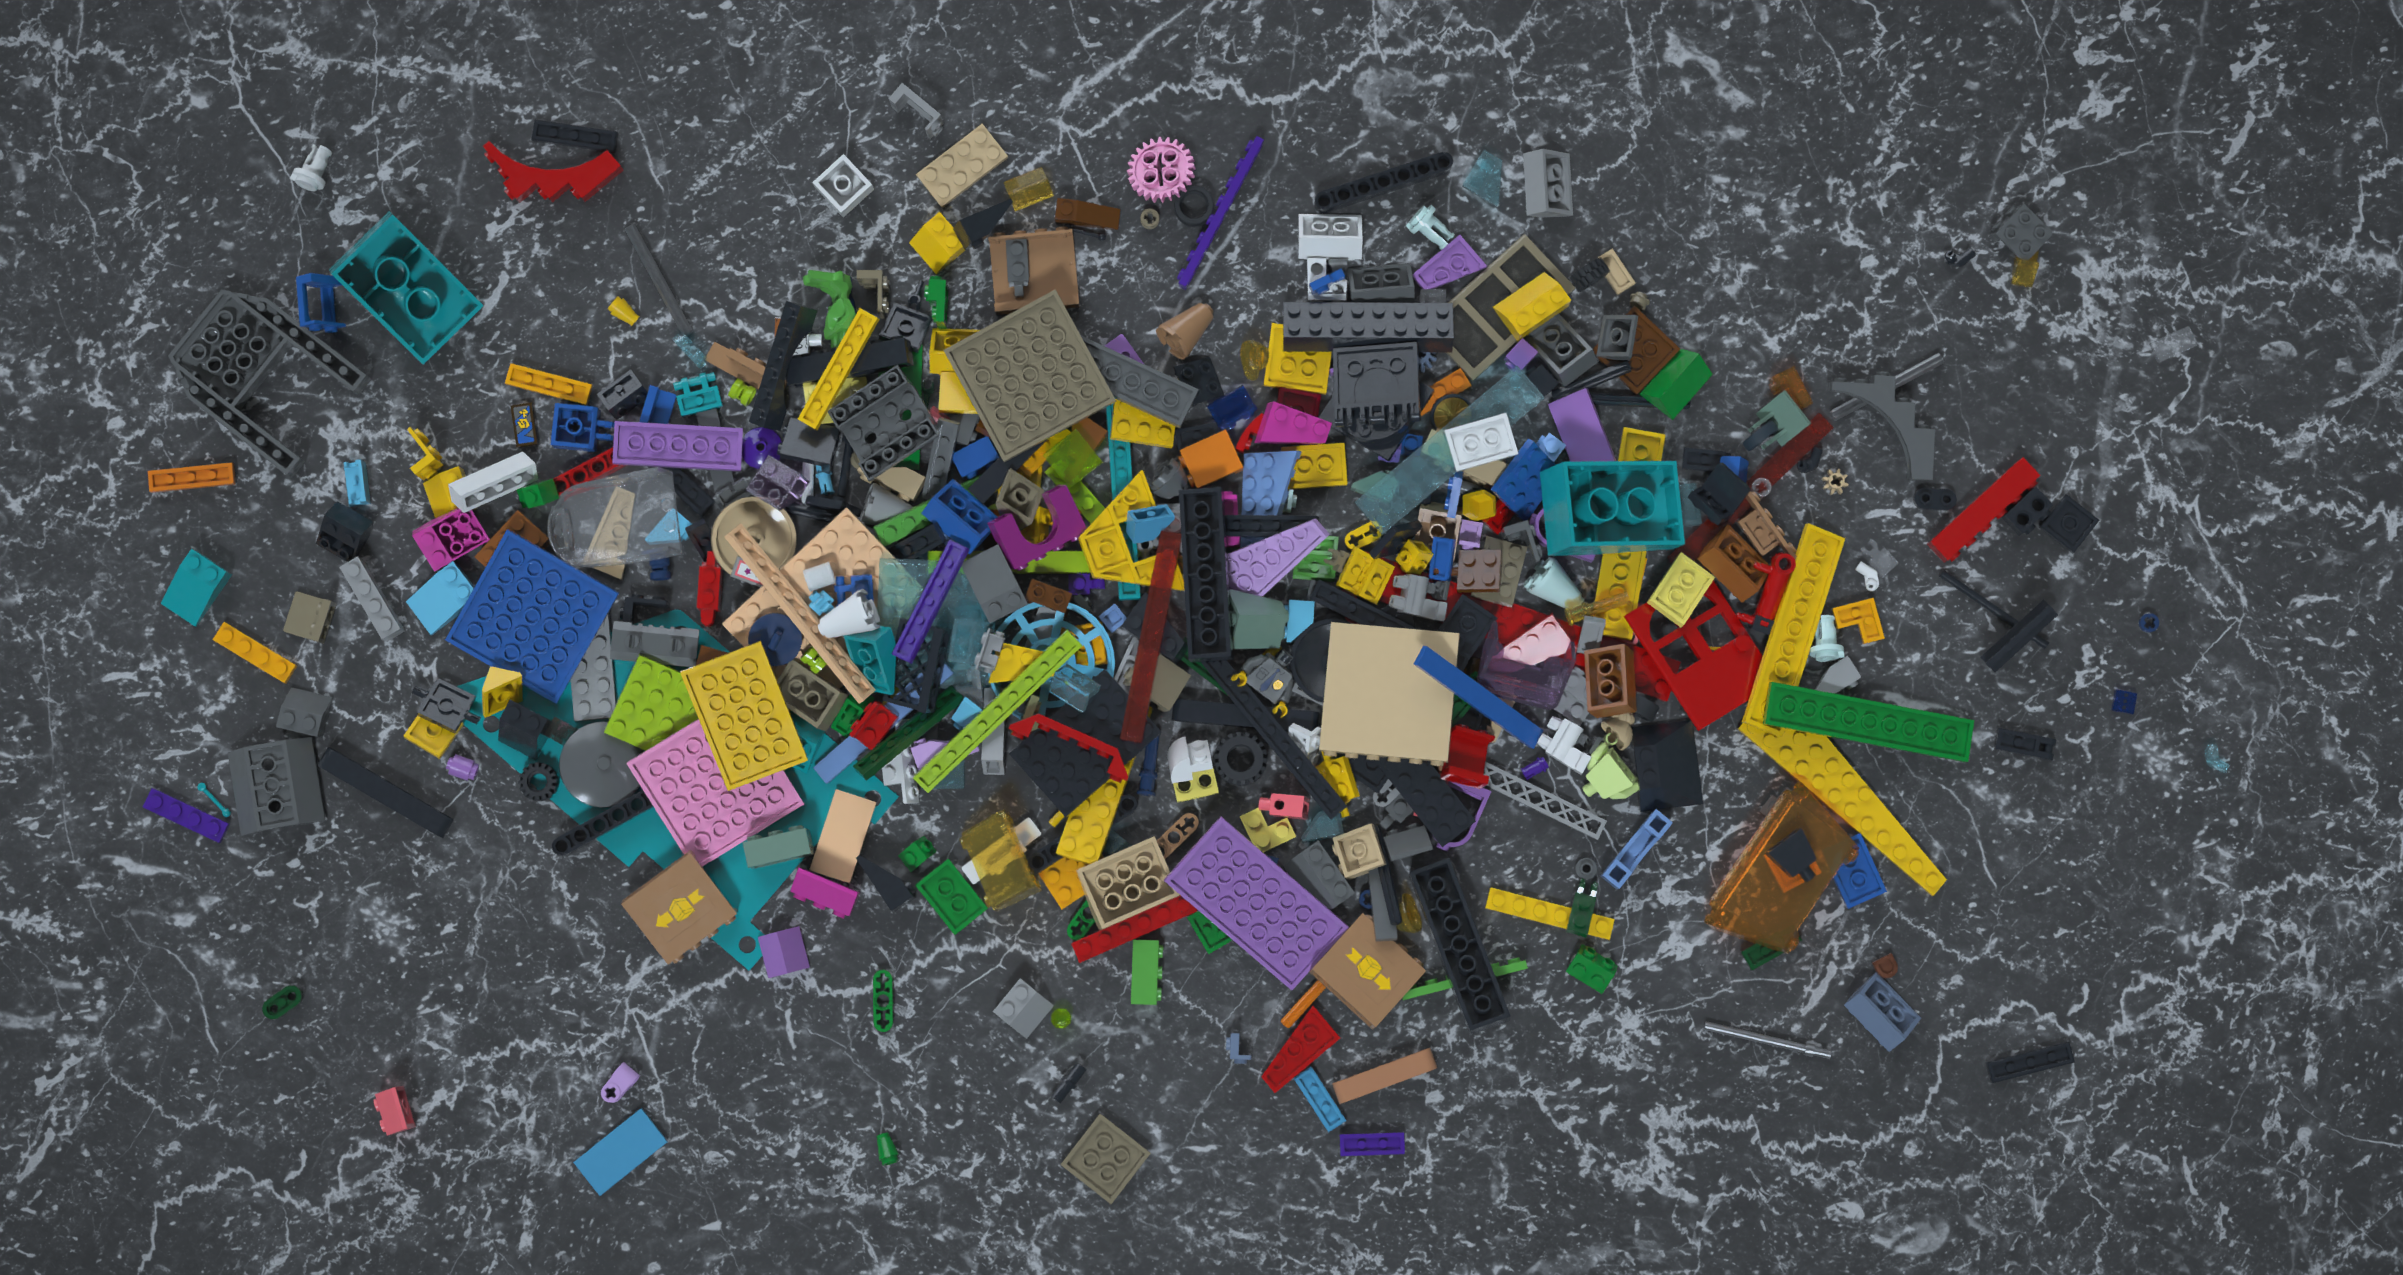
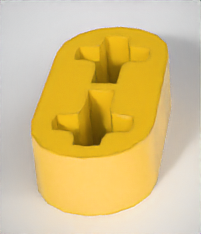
M1372 521L1349 532L1345 537V546L1352 551L1354 547L1361 549L1377 541L1382 536V526ZM1370 526L1379 529L1376 537L1372 534L1365 537L1364 534L1369 532ZM1353 535L1357 538L1362 535L1363 539L1358 541V546L1350 545V536Z

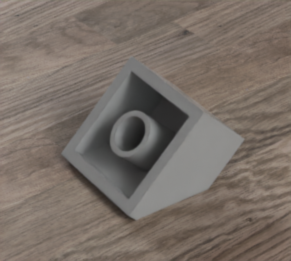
M1020 978L993 1012L1027 1039L1054 1005Z

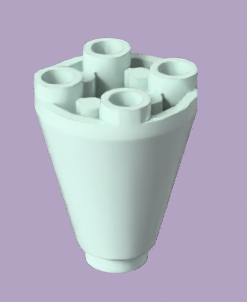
M1549 557L1546 561L1540 560L1534 568L1536 572L1533 576L1527 578L1523 586L1529 593L1575 612L1584 602L1582 593L1555 558Z

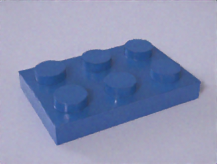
M1861 833L1820 850L1847 909L1887 892Z

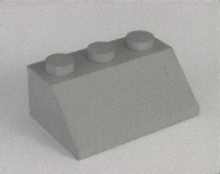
M1547 149L1523 153L1527 216L1539 218L1573 216L1570 154Z

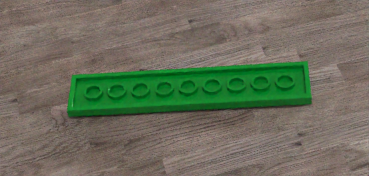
M1769 682L1763 724L1966 763L1969 761L1975 720Z

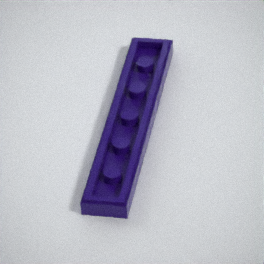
M948 541L892 655L910 664L913 663L970 549L954 541Z

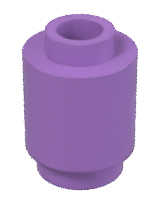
M455 754L454 758H449L446 769L449 770V775L467 781L469 779L475 780L479 764L475 763L474 760Z

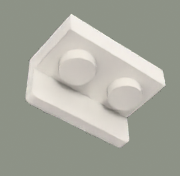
M1293 723L1289 726L1288 735L1310 762L1315 765L1319 759L1318 750L1321 728L1316 727L1311 732Z

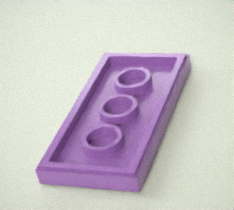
M1588 388L1548 404L1562 442L1566 444L1565 449L1570 462L1616 461Z

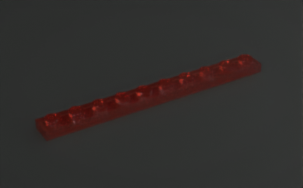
M1818 413L1810 421V425L1785 444L1746 482L1750 487V491H1754L1761 498L1834 427ZM1745 498L1733 516L1720 525L1707 519L1685 540V545L1678 547L1667 559L1673 563L1678 554L1682 552L1695 561L1704 547L1725 525H1733L1751 507L1750 503Z
M1161 531L1121 731V740L1141 744L1143 741L1182 542L1181 534L1166 531Z

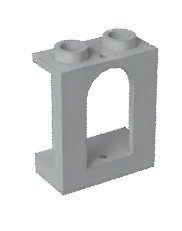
M903 83L888 98L892 109L897 113L908 103L930 122L925 128L929 139L933 136L937 137L943 130L942 125L944 123L941 114Z

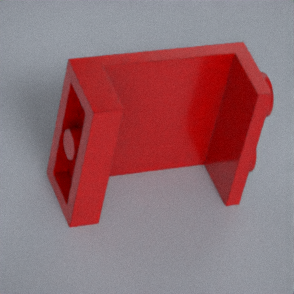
M1462 724L1451 728L1449 761L1442 766L1441 779L1477 789L1486 786L1489 776L1483 774L1488 744L1495 740V736L1488 734L1485 730H1471L1468 726Z

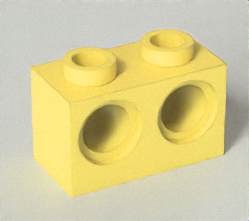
M1214 769L1192 772L1193 780H1189L1191 787L1188 791H1181L1178 788L1179 782L1173 783L1177 803L1219 794ZM1202 775H1208L1211 778L1209 786L1204 787L1200 785L1199 778Z

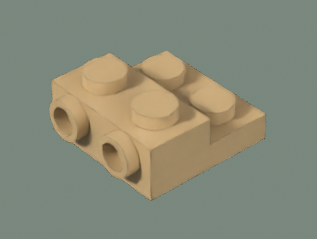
M1371 823L1333 837L1334 844L1332 849L1334 854L1339 857V871L1345 878L1351 880L1369 873L1370 870L1386 865L1374 824Z

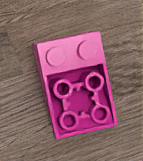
M459 508L427 522L412 532L414 540L434 572L490 540L474 512L470 510L463 513Z

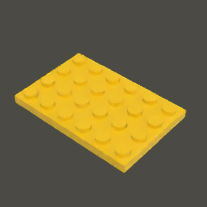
M761 641L680 672L728 791L808 761L807 754Z

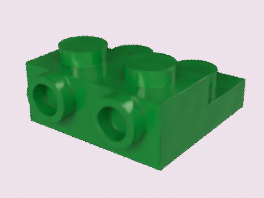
M930 276L929 285H925L924 297L932 307L933 322L937 324L938 328L947 329L949 287L946 280H942L941 276Z

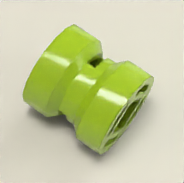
M738 378L732 385L728 396L732 399L740 400V403L747 407L753 400L757 388L747 386L743 380Z
M813 646L800 657L804 664L810 666V670L814 674L818 673L826 665V662Z

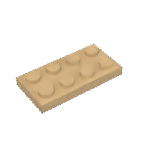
M981 124L923 168L916 176L940 207L943 208L1005 161L1008 155L985 126Z

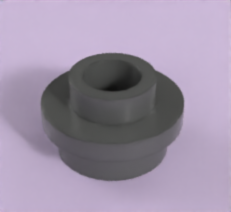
M1583 858L1577 862L1575 871L1580 878L1591 879L1597 872V866L1593 860ZM1584 865H1589L1590 871L1588 873L1582 870Z

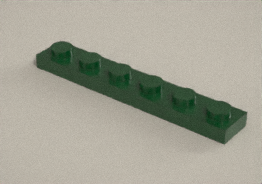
M952 686L948 687L937 696L934 713L925 714L918 712L854 764L853 767L856 772L866 781L874 776L920 736L940 722L948 713L957 708L964 699L962 694Z

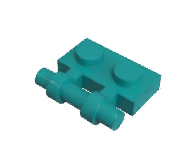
M704 372L697 377L690 379L686 377L682 378L679 382L673 383L675 391L681 389L684 391V394L676 396L682 417L723 407L718 386L709 387V382L716 380L714 372L709 374ZM702 384L703 389L691 392L690 387Z

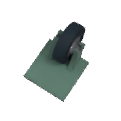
M1784 390L1756 413L1760 421L1748 429L1751 436L1742 444L1747 451H1752L1759 445L1764 450L1776 440L1781 446H1784L1810 425L1811 422L1786 390Z

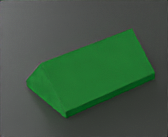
M1680 349L1644 388L1640 395L1670 419L1674 420L1713 374L1699 353Z

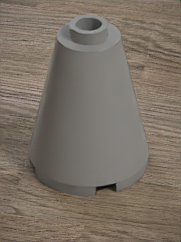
M873 483L865 498L864 509L861 511L859 520L863 524L878 525L913 508V506L880 485Z

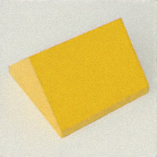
M490 666L482 688L483 716L485 718L504 710L509 700L517 703L523 701L522 675L520 672Z

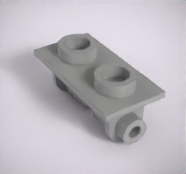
M990 628L982 636L981 644L983 646L981 652L977 653L974 664L976 665L975 669L982 671L984 667L983 672L992 674L999 659V656L993 655L992 652L993 650L1001 652L1005 633L996 631V634H994L995 631Z

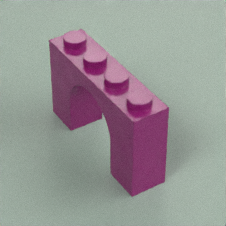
M1058 485L1042 494L1053 521L1050 534L1042 542L1036 544L1028 542L1022 536L1012 514L1005 513L987 523L1010 569H1017L1019 571L1028 567V562L1034 559L1038 561L1047 556L1046 553L1052 549L1053 551L1060 550L1065 547L1064 543L1071 540L1073 542L1078 540V537L1087 529L1067 485Z

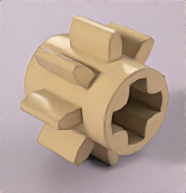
M1840 469L1836 473L1828 470L1827 474L1829 477L1821 479L1826 484L1823 489H1829L1830 495L1835 491L1842 494L1843 490L1841 487L1849 485L1845 483L1847 475L1840 474ZM1838 479L1839 483L1832 485L1831 481Z

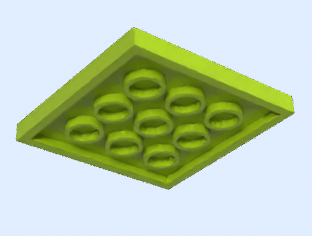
M639 654L604 729V733L643 750H648L699 719L680 672Z

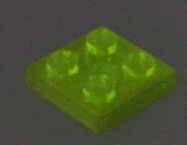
M1077 429L1043 455L1069 489L1103 463Z

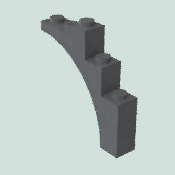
M1877 372L1876 375L1870 376V383H1868V379H1855V383L1847 382V378H1834V382L1828 383V391L1843 393L1860 399L1873 407L1887 420L1902 446L1906 461L1907 480H1933L1935 429H1929V425L1916 424V428H1914L1915 403L1909 402V398H1896L1895 402L1896 376H1889V372Z

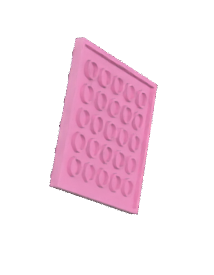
M699 719L627 762L631 772L683 854L692 850L701 867L747 840V837L755 835L804 805L784 770L728 791Z

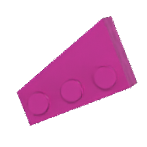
M1273 401L1267 403L1254 443L1323 444L1326 443L1332 423Z

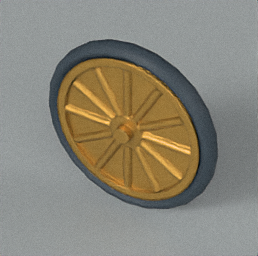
M1448 394L1435 402L1431 410L1430 419L1435 431L1437 428L1445 431L1474 422L1475 414L1472 404L1465 397L1458 394Z

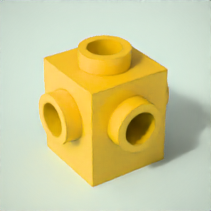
M1408 539L1395 560L1401 565L1400 568L1405 573L1421 575L1434 554L1423 542Z

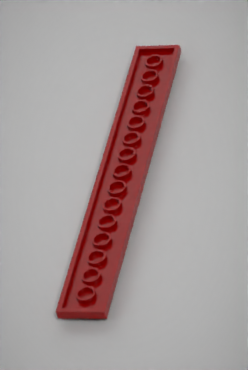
M1382 557L1380 558L1381 560L1395 567L1378 601L1389 605L1391 595L1400 596L1402 590L1401 588L1393 587L1394 576H1404L1407 573L1401 570L1399 563ZM1422 572L1421 575L1411 573L1412 575L1429 577V573ZM1429 579V582H1430V583H1434V582H1437V581H1441V580ZM1450 581L1447 600L1441 601L1448 603L1445 619L1462 594L1496 616L1498 619L1484 639L1501 645H1506L1548 616L1514 603L1511 608L1471 597L1472 592L1458 593L1457 583ZM1426 594L1425 599L1440 601L1433 599L1430 594ZM1557 619L1577 646L1582 627ZM1602 636L1600 648L1625 644L1633 650L1636 692L1667 702L1671 689L1646 650L1612 637ZM1577 649L1547 659V661L1567 668L1571 667L1574 669L1576 666L1585 672V656L1583 653H1577ZM1663 656L1676 675L1681 662Z

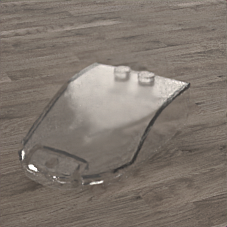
M654 467L584 482L568 488L560 495L556 505L551 508L548 517V537L553 550L567 563L583 568L632 564L682 555L672 471Z

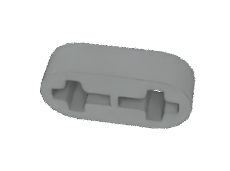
M1389 779L1380 790L1381 794L1386 790L1390 792L1386 796L1388 800L1386 803L1383 801L1379 803L1377 801L1379 798L1377 793L1374 792L1373 802L1378 807L1388 806L1400 794L1396 788L1393 790L1389 788L1392 785Z

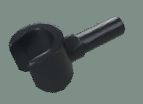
M919 280L916 291L908 297V308L913 303H916V310L921 308L920 293L924 281Z

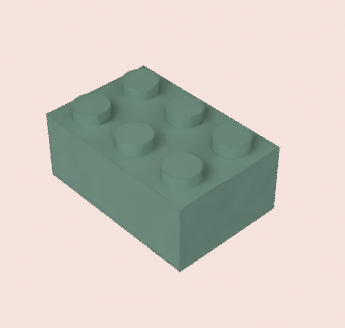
M801 825L790 827L789 832L786 833L780 830L769 832L768 837L764 838L760 835L747 837V842H743L747 865L751 869L815 854L810 830Z

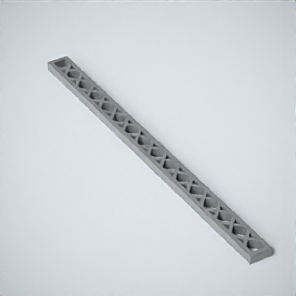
M1295 683L1292 692L1323 706V703L1310 698L1303 691L1297 689L1298 685ZM1485 762V774L1483 775L1489 776L1499 773L1504 781L1502 784L1494 785L1489 776L1487 787L1596 840L1599 839L1607 820ZM1519 783L1523 792L1517 795L1512 794L1509 784ZM1538 792L1542 802L1537 804L1531 803L1528 796L1529 793ZM1552 801L1558 802L1561 811L1551 813L1547 803ZM1572 810L1577 811L1580 821L1570 822L1566 813ZM1595 820L1600 823L1596 834L1588 831L1587 821Z

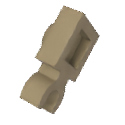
M1329 548L1328 551L1332 553V558L1330 560L1324 559V562L1332 565V570L1341 574L1350 554L1342 550L1339 552Z

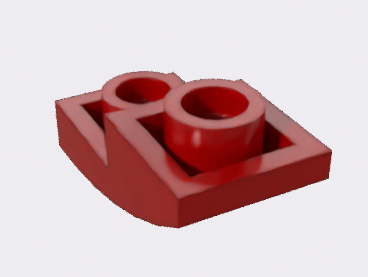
M1263 413L1257 416L1245 429L1235 448L1236 452L1243 454L1245 449L1249 450L1253 440L1249 436H1257Z

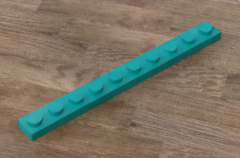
M1113 404L1106 407L1113 501L1132 480L1130 442L1110 439ZM1126 521L1120 523L1119 526L1132 561L1135 563L1138 561L1137 543L1134 544L1126 533ZM1117 582L1119 600L1140 599V585Z

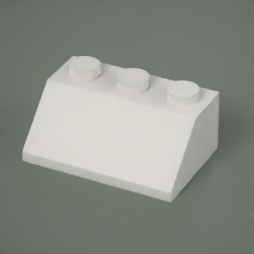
M1299 214V259H1362V215Z

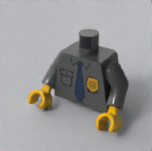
M1283 650L1277 659L1270 653L1249 658L1240 668L1239 674H1234L1231 680L1235 681L1239 677L1240 683L1237 687L1248 683L1274 704L1278 702L1279 705L1272 709V713H1277L1279 708L1282 711L1280 716L1282 718L1288 712L1286 706L1289 703L1293 690L1294 679L1292 671L1287 667L1293 657Z

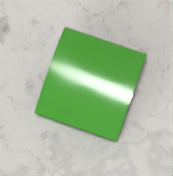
M1328 536L1293 569V579L1335 582L1336 571L1332 570L1333 566L1326 564L1324 559L1330 560L1332 558V553L1328 551L1329 548L1338 550V537Z

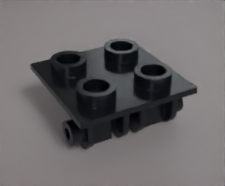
M1210 357L1174 367L1175 375L1179 381L1199 389L1191 408L1197 406L1198 403L1224 396Z

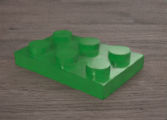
M949 858L915 885L954 935L958 934L988 910V907Z

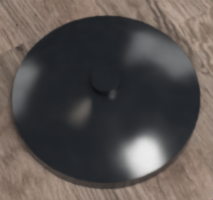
M1325 619L1311 624L1298 636L1291 651V656L1293 657L1290 661L1291 671L1296 684L1307 696L1321 703H1324L1331 622L1352 624L1345 620Z

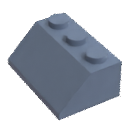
M1877 972L1853 993L1844 1004L1849 1012L1861 1022L1865 1029L1888 1052L1903 1042L1921 1019Z

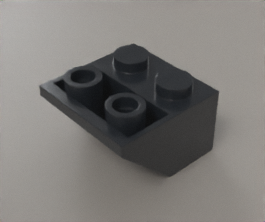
M337 501L324 514L316 544L349 562L361 552L370 536L374 522Z

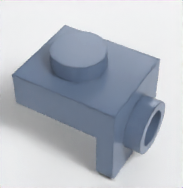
M1231 1033V1037H1226V1050H1230V1059H1234L1236 1064H1247V1060H1251L1252 1055H1239V1033Z

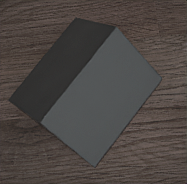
M1603 315L1596 356L1629 361L1632 357L1638 316Z

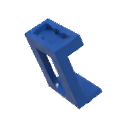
M308 273L297 276L296 285L300 327H307L309 331L324 329L325 333L338 332L337 329L346 327L345 323H337L335 319L333 288L342 286V284L331 275ZM307 286L320 288L322 321H311Z

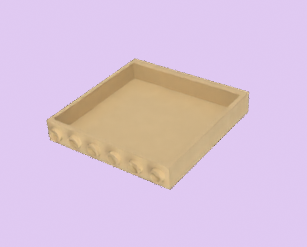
M1331 622L1319 750L1324 752L1325 756L1336 757L1337 753H1344L1346 758H1358V755H1367L1366 759L1379 760V757H1388L1390 762H1401V759H1409V763L1422 764V761H1431L1430 765L1443 766L1444 763H1448L1455 694L1413 663L1422 647L1428 646L1457 667L1460 634Z

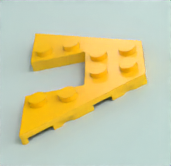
M1143 470L1130 481L1078 537L1092 578L1184 591V579L1173 550L1133 563L1119 526L1120 523L1127 521L1128 511L1156 506Z

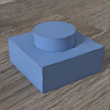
M1113 604L1098 616L1111 633L1120 628L1127 619L1116 604Z

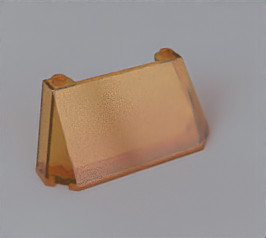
M1800 781L1794 785L1795 789L1792 791L1787 789L1782 792L1711 897L1709 905L1712 907L1710 914L1706 915L1704 920L1708 927L1713 930L1789 954L1791 950L1793 951L1798 946V929L1843 863L1854 862L1859 855L1858 850L1860 849ZM1797 828L1803 830L1817 858L1815 862L1809 865L1816 876L1806 883L1800 874L1788 877L1764 853Z

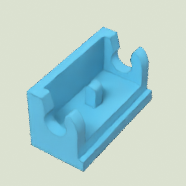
M361 459L355 460L354 463L344 462L349 507L371 504L366 462Z

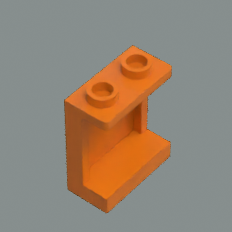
M1226 429L1181 449V456L1178 457L1182 467H1186L1190 474L1187 477L1191 488L1195 486L1196 489H1201L1230 474L1243 471L1242 463Z

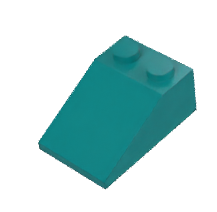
M191 549L180 564L161 604L197 627L232 574L200 552Z
M880 626V628L873 631L843 636L850 659L875 688L874 692L892 695L895 686L896 657L892 655L896 646L892 629Z

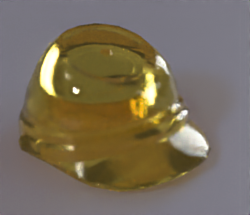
M1254 340L1243 342L1240 348V359L1244 374L1249 380H1256L1259 372L1266 367L1269 360V350L1267 347Z
M1404 893L1402 895V902L1399 904L1402 923L1396 925V928L1402 932L1417 933L1422 929L1421 916L1412 896Z

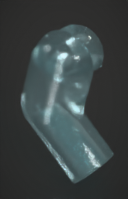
M2207 745L2204 751L2206 763L2208 766L2225 774L2230 764L2220 760L2217 745Z

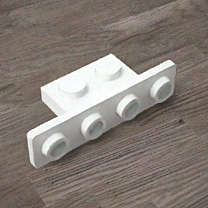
M902 719L895 725V731L909 719ZM913 743L882 768L884 786L901 784L904 804L919 803V790L917 782L913 779V776L917 773L915 760L910 749Z
M1028 817L963 865L961 869L972 884L977 883L989 873L992 876L996 873L1000 875L1008 868L1007 865L1013 860L1017 862L1025 856L1024 852L1027 851L1025 846L1040 836L1041 832L1031 818Z

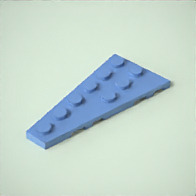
M1301 451L1244 454L1242 515H1282L1289 494V482L1291 477H1294L1296 471L1294 466L1296 460L1300 458ZM1241 537L1240 549L1266 537Z

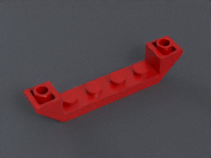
M1036 714L1010 724L1008 728L1012 730L1011 735L1019 739H1023L1024 736L1028 738L1036 722L1039 724L1037 728L1046 732H1050V729L1059 732L1057 736L1066 741H1069L1070 738L1077 740V745L1084 749L1095 748L1098 750L1096 754L1108 759L1109 755L1113 756L1106 772L1110 774L1109 778L1119 783L1122 780L1127 781L1128 774L1117 748L1041 714Z

